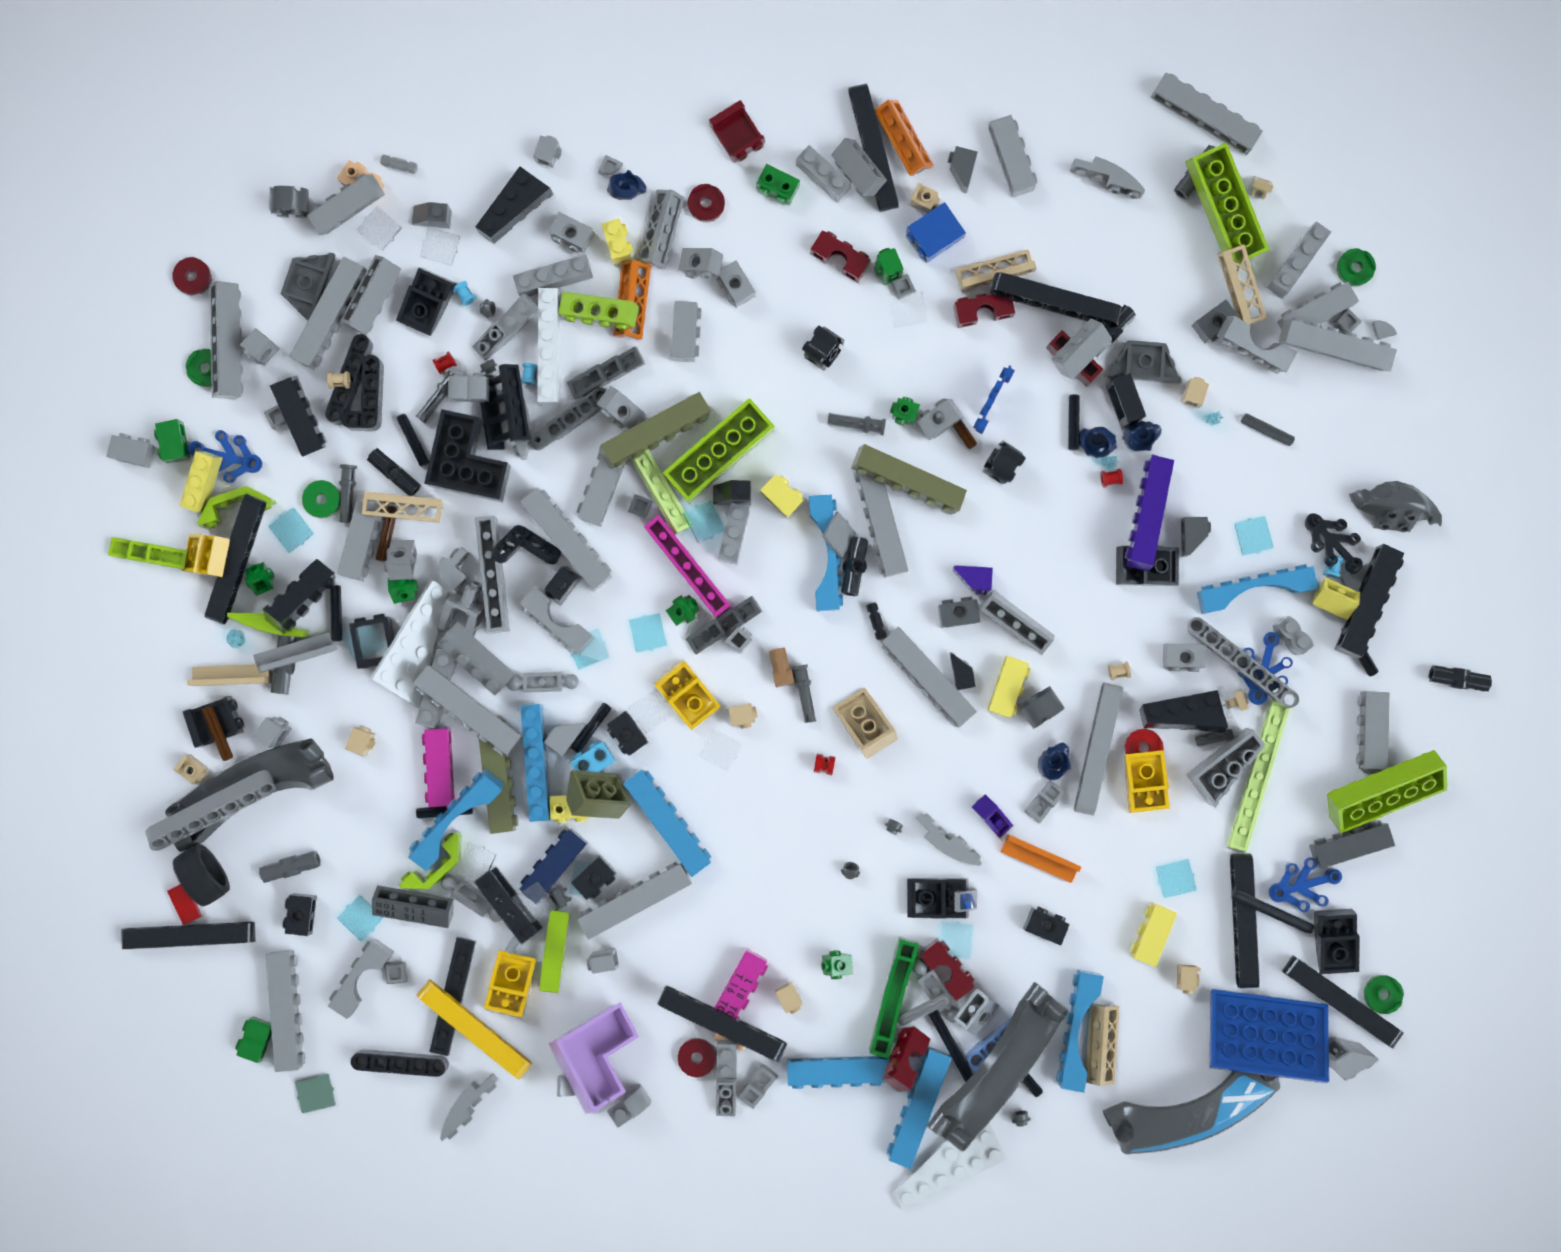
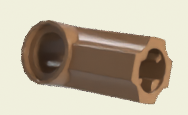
M785 647L769 651L775 687L794 684Z

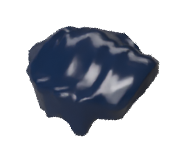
M631 170L611 176L607 188L610 196L617 200H631L637 195L644 194L647 190L642 178L634 175Z
M1150 421L1135 422L1126 428L1122 439L1128 449L1133 451H1151L1153 444L1161 435L1162 428L1160 425L1153 424Z
M1094 427L1090 430L1083 428L1079 433V445L1084 449L1087 456L1103 458L1112 453L1114 449H1117L1116 436L1105 427Z
M1058 743L1042 752L1037 766L1042 777L1053 781L1058 780L1071 769L1070 751L1066 743Z

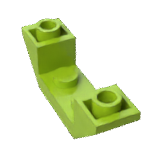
M244 486L209 498L197 523L198 526L206 529L217 527V524L222 522L219 509L228 508L231 506L230 503L236 501L241 503L246 494L266 501L265 511L271 509L272 505L277 503L276 500L248 486Z
M451 832L443 839L445 843L442 847L450 854L451 858L449 856L440 863L441 868L437 871L432 870L425 877L427 880L417 871L412 873L409 871L401 878L403 882L398 886L406 889H430L461 861L462 834L460 832L455 834Z

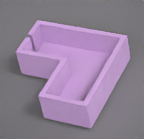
M621 1002L607 1007L549 1043L585 1114L595 1113L607 1105L608 1102L626 1093L608 1059V1056L639 1037Z

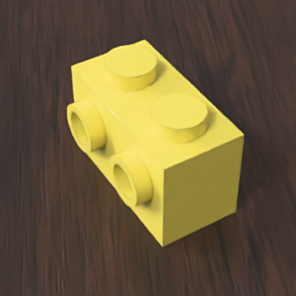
M620 218L601 223L613 264L617 265L623 261L632 260L630 253L634 251L631 241H626L625 235H628L626 224H621Z
M775 474L760 490V493L788 519L803 504V495L796 488L792 490L788 486L789 481L781 475L779 477Z
M1326 577L1318 586L1319 589H1316L1313 594V605L1346 620L1349 619L1358 607L1360 601V592Z
M567 795L549 796L550 820L556 819V823H565L567 819L575 818V822L587 821L586 818H589L572 816L566 801Z

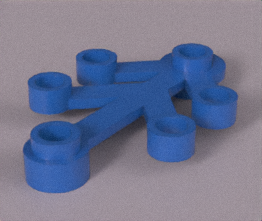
M1011 365L1008 368L1004 367L999 375L1002 380H997L979 413L983 416L982 419L977 418L973 426L976 429L975 431L983 434L989 422L985 418L1003 383L1008 384L1015 372Z
M223 430L217 431L215 438L221 443L225 452L205 448L204 444L199 441H193L188 446V451L192 456L195 455L196 448L201 447V451L223 457L219 472L235 463L240 464L241 466L234 471L224 473L223 480L229 484L234 483L237 477L246 472L257 473L262 468L261 458L251 454L246 445V438L242 435H236L233 442L240 448L244 457L236 455L228 441V434ZM224 433V438L220 440L219 435ZM239 438L243 439V442L241 444L237 443V440ZM252 461L256 462V465L254 467L250 466V463ZM229 474L232 475V480L230 481L227 480Z
M1269 632L1263 637V643L1266 647L1261 665L1274 675L1283 669L1290 668L1293 665V661L1290 657H1284L1278 664L1269 668L1273 649L1280 641L1278 634ZM1269 636L1275 637L1274 643L1269 642ZM1247 647L1243 650L1244 652L1246 650H1250L1252 653L1250 657L1256 660V658L1254 657V650L1252 648ZM1285 659L1290 661L1289 666H1284L1283 661ZM1254 670L1258 680H1261L1263 677L1262 672ZM1237 671L1238 676L1243 678L1249 688V701L1255 705L1265 703L1268 695ZM1281 675L1277 677L1278 679L1284 678L1285 684H1288V678L1286 676ZM1273 682L1269 684L1268 688L1272 692L1278 688V685ZM1255 692L1261 693L1260 699L1255 698Z
M1308 857L1304 860V866L1295 883L1287 886L1292 875L1297 874L1299 871L1296 864L1288 863L1280 882L1273 884L1269 888V897L1278 903L1286 901L1296 906L1301 912L1309 911L1310 904L1307 901L1298 900L1290 895L1291 893L1298 892L1315 901L1318 906L1325 907L1329 903L1328 898L1324 895H1318L1308 888L1325 883L1338 884L1342 880V874L1339 870L1330 868L1325 872V875L1306 880L1310 871L1317 867V861L1314 858ZM1309 860L1313 861V865L1311 867L1308 866ZM1291 865L1295 867L1294 872L1289 871ZM1334 873L1337 874L1336 880L1332 879V875ZM1279 889L1282 891L1281 896L1276 895V892ZM1321 897L1325 899L1323 904L1319 903ZM1302 903L1306 904V908L1304 910H1302L1300 907Z

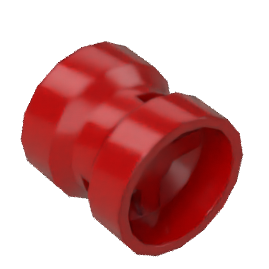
M817 753L813 772H825L826 775H833L836 757H824L822 754Z

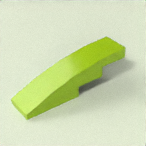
M115 537L111 538L108 556L183 570L185 569L188 555L187 550Z
M227 613V617L264 632L288 637L309 638V630L292 629L290 632L287 631L285 634H282L266 621L264 613Z
M550 910L539 991L559 994L568 935L569 912Z

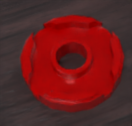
M1149 729L1133 731L1126 738L1124 745L1125 754L1142 753L1139 750V745L1142 742L1148 744L1149 750L1147 752L1164 750L1163 741L1159 735Z

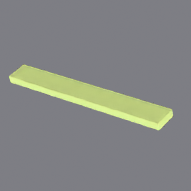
M1270 700L1260 734V739L1265 744V747L1251 764L1227 847L1246 853L1290 708H1284L1274 700Z

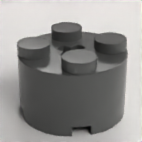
M283 185L273 186V188L269 187V211L271 214L281 218H289V214L296 215L297 218H307L309 213V189L301 187V191H297L295 186Z
M1051 686L1039 691L1029 700L1018 705L1033 729L1064 710L1062 702Z

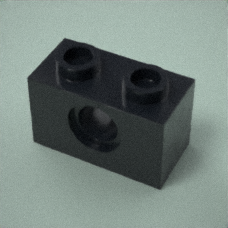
M628 711L623 712L607 724L609 735L613 739L617 738L620 743L618 747L624 755L627 753L631 756L649 743ZM624 729H629L632 733L629 740L622 738L621 734Z
M599 856L571 884L586 900L590 898L594 900L601 893L600 889L605 884L608 887L616 879L614 876L617 872L603 856ZM593 874L600 876V882L597 885L591 882Z
M293 893L289 895V898H286L285 909H287V915L283 919L284 934L300 936L313 934L317 895ZM297 909L302 912V919H298L295 916Z
M1039 906L1037 909L1031 907L1023 929L1061 946L1070 926L1069 923L1065 922L1066 918L1055 914L1053 917L1047 914L1048 910ZM1050 920L1052 923L1051 927L1044 930L1042 927L1043 922Z

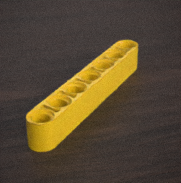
M429 979L416 994L424 1004L515 1078L520 1080L532 1065L528 1058L434 981Z

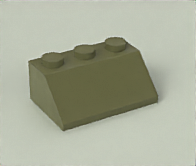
M577 770L570 772L566 801L572 816L620 819L631 806L619 774Z

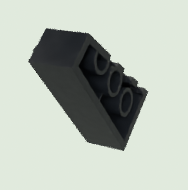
M519 166L475 228L479 234L495 244L513 229L514 225L525 219L526 215L532 210L537 209L544 200L549 199L553 192L548 185Z
M292 376L269 385L301 456L303 457L325 448L326 438L319 431L317 426L319 425L318 420L311 411V405L305 396L298 376Z
M315 559L300 573L299 581L294 580L287 586L284 595L279 593L274 598L271 607L266 605L262 609L266 621L282 634H285L287 631L290 632L296 626V621L300 617H304L309 612V607L313 603H317L322 598V593L326 588L330 589L336 581L335 572L318 559Z
M1218 690L1142 704L1139 709L1143 728L1209 730L1224 732L1228 728Z

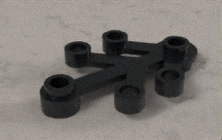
M1311 513L1306 517L1305 527L1311 531L1312 536L1311 550L1319 553L1324 549L1325 544L1324 563L1328 567H1332L1338 562V558L1333 552L1334 548L1346 560L1345 569L1349 573L1356 574L1362 569L1363 561L1358 557H1353L1339 543H1349L1355 546L1361 541L1360 535L1357 533H1352L1351 535L1330 533L1326 529L1331 528L1342 532L1347 528V522L1344 519H1338L1337 521L1323 520L1316 513ZM1320 534L1324 537V543L1320 540Z

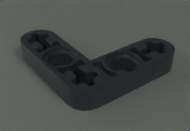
M516 525L495 545L491 554L494 561L505 563L520 547H523L544 562L553 565L558 563L561 551L526 527ZM506 542H511L515 546H510ZM532 543H536V544H538L540 547H536V546H534Z

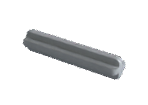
M944 993L900 1014L898 1022L900 1026H904L948 1005L950 999Z

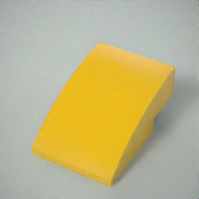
M189 534L186 547L188 555L185 569H182V571L222 577L230 539L203 534Z
M684 659L654 682L656 688L691 731L721 707Z
M1164 750L1126 754L1125 781L1129 813L1170 809Z
M499 950L488 987L489 991L484 1009L523 1019L537 959Z

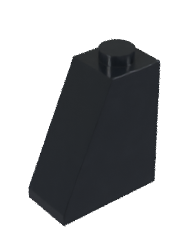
M730 480L713 485V505H731V503L751 506V481Z

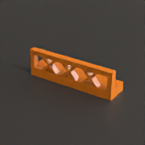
M887 100L875 109L880 123L909 176H914L922 169H930L934 166L898 100Z
M636 260L623 261L621 264L617 299L632 301L639 306V314L635 324L637 326L636 334L631 333V328L621 330L614 326V337H630L642 340L651 265ZM638 267L644 268L642 278L638 275ZM638 285L642 290L639 297L635 292Z
M1007 834L1000 852L1070 883L1073 882L1076 872H1080L1082 868L1073 862Z

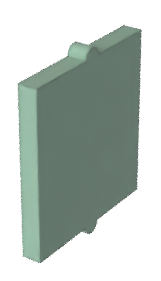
M329 1073L295 1082L298 1094L297 1100H299L302 1114L336 1105L333 1094L334 1087L331 1085Z

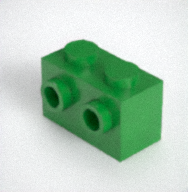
M767 163L756 182V189L760 194L766 197L770 195L775 198L776 202L785 205V203L790 205L800 187L799 179Z
M889 247L879 251L874 267L876 276L881 277L883 284L886 285L902 277L904 270L896 249H890Z
M174 419L155 423L154 436L159 444L157 449L159 458L168 464L191 459L184 422Z

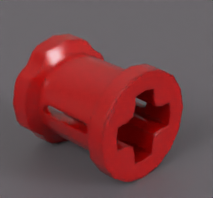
M447 351L446 355L437 360L435 358L432 359L440 375L446 369L457 366L450 351Z
M1119 468L1116 471H1101L1100 481L1102 487L1106 488L1107 485L1114 484L1123 485L1122 470Z

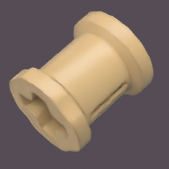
M328 372V388L345 387L349 389V372L336 374Z
M1124 661V664H1108L1111 681L1121 677L1131 678L1128 661Z

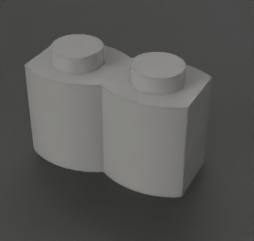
M456 372L454 376H449L448 399L455 402H489L490 379L483 373H473V376H466L465 373Z
M1291 616L1282 617L1272 626L1274 632L1278 634L1280 639L1285 641L1286 647L1294 655H1303L1314 646L1310 636L1301 631L1299 623Z
M616 948L592 952L589 959H587L588 971H592V974L614 971L619 966Z

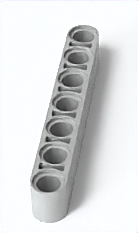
M1194 617L1188 622L1187 631L1203 645H1206L1208 649L1279 705L1289 709L1299 703V696L1294 690L1200 617ZM1194 621L1199 622L1201 630H1192L1191 623ZM1207 634H1214L1217 638L1216 642L1213 644L1209 643L1206 639ZM1225 645L1232 649V653L1229 656L1222 653V647ZM1238 658H1245L1247 660L1245 668L1238 666ZM1254 670L1262 672L1263 677L1261 680H1256L1253 677ZM1270 682H1275L1278 685L1277 692L1274 693L1269 690ZM1290 694L1293 696L1294 702L1292 705L1285 703V695Z
M1105 682L1101 686L1075 799L1074 812L1091 816L1095 814L1121 702L1122 686Z
M266 770L259 771L151 825L145 831L150 849L153 851L162 850L271 795L276 788L270 772Z

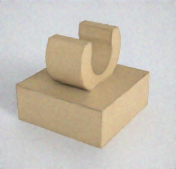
M1254 176L1251 182L1252 187H1254L1251 190V195L1254 197L1256 191L1260 190L1262 191L1261 199H1265L1266 192L1271 193L1273 189V182Z
M1243 689L1235 691L1234 695L1236 698L1227 701L1229 708L1239 706L1240 710L1243 711L1250 707Z

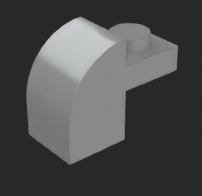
M460 547V549L456 548L451 553L450 560L442 557L438 566L441 580L455 592H458L469 579L458 568L470 554L463 547Z
M642 1085L628 1093L622 1101L608 1109L607 1113L617 1128H619L648 1108L652 1100Z

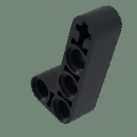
M367 355L363 359L361 411H346L341 417L342 424L352 431L373 432L377 431L382 424L384 364L375 355ZM376 380L375 387L369 388V382ZM375 398V405L369 407L368 401ZM351 417L356 418V421L353 425L348 424V421ZM371 417H374V418H375L374 424L371 425V426H368V425H367L368 419L371 418Z

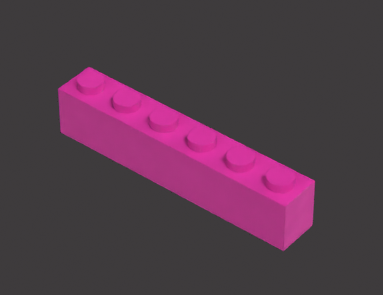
M659 515L644 526L645 530L716 618L731 607L729 602Z

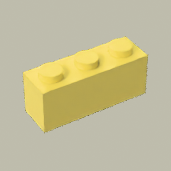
M195 451L180 507L194 512H203L209 498H211L223 457L206 451Z
M1005 656L987 711L1007 718H1011L1012 715L1015 716L1018 709L1017 699L1022 696L1025 688L1022 686L1024 678L1028 679L1031 668H1028V662Z
M1152 902L1151 906L1148 905L1145 910V921L1138 928L1137 934L1139 936L1137 941L1132 943L1130 952L1131 957L1156 967L1177 913Z

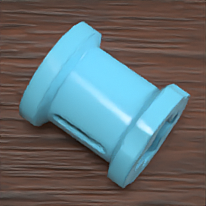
M467 281L458 283L452 289L461 299L462 306H467L477 299L476 295L472 294L468 288Z
M523 363L524 370L521 383L537 385L535 379L538 365Z
M1337 557L1338 562L1332 567L1326 566L1323 575L1331 578H1340L1339 571L1344 559Z

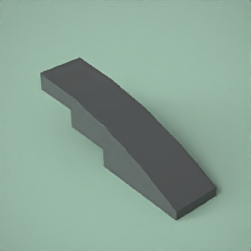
M634 346L619 356L615 355L602 364L591 367L566 383L574 399H578L644 365L645 362L638 348Z
M750 596L687 637L686 640L697 655L763 611L755 598Z

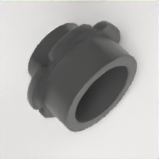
M485 299L480 304V313L486 318L495 315L496 306L494 301Z
M491 359L480 365L482 369L480 372L485 371L487 375L495 371V366L498 364L495 363L494 359Z
M889 818L888 822L885 823L888 832L897 835V832H902L903 825L898 821Z
M846 862L843 869H841V873L850 880L855 877L857 878L860 875L859 866L854 862Z
M1021 1110L1012 1113L1013 1118L1011 1121L1018 1127L1026 1126L1027 1122L1031 1120V1117H1028L1027 1111Z

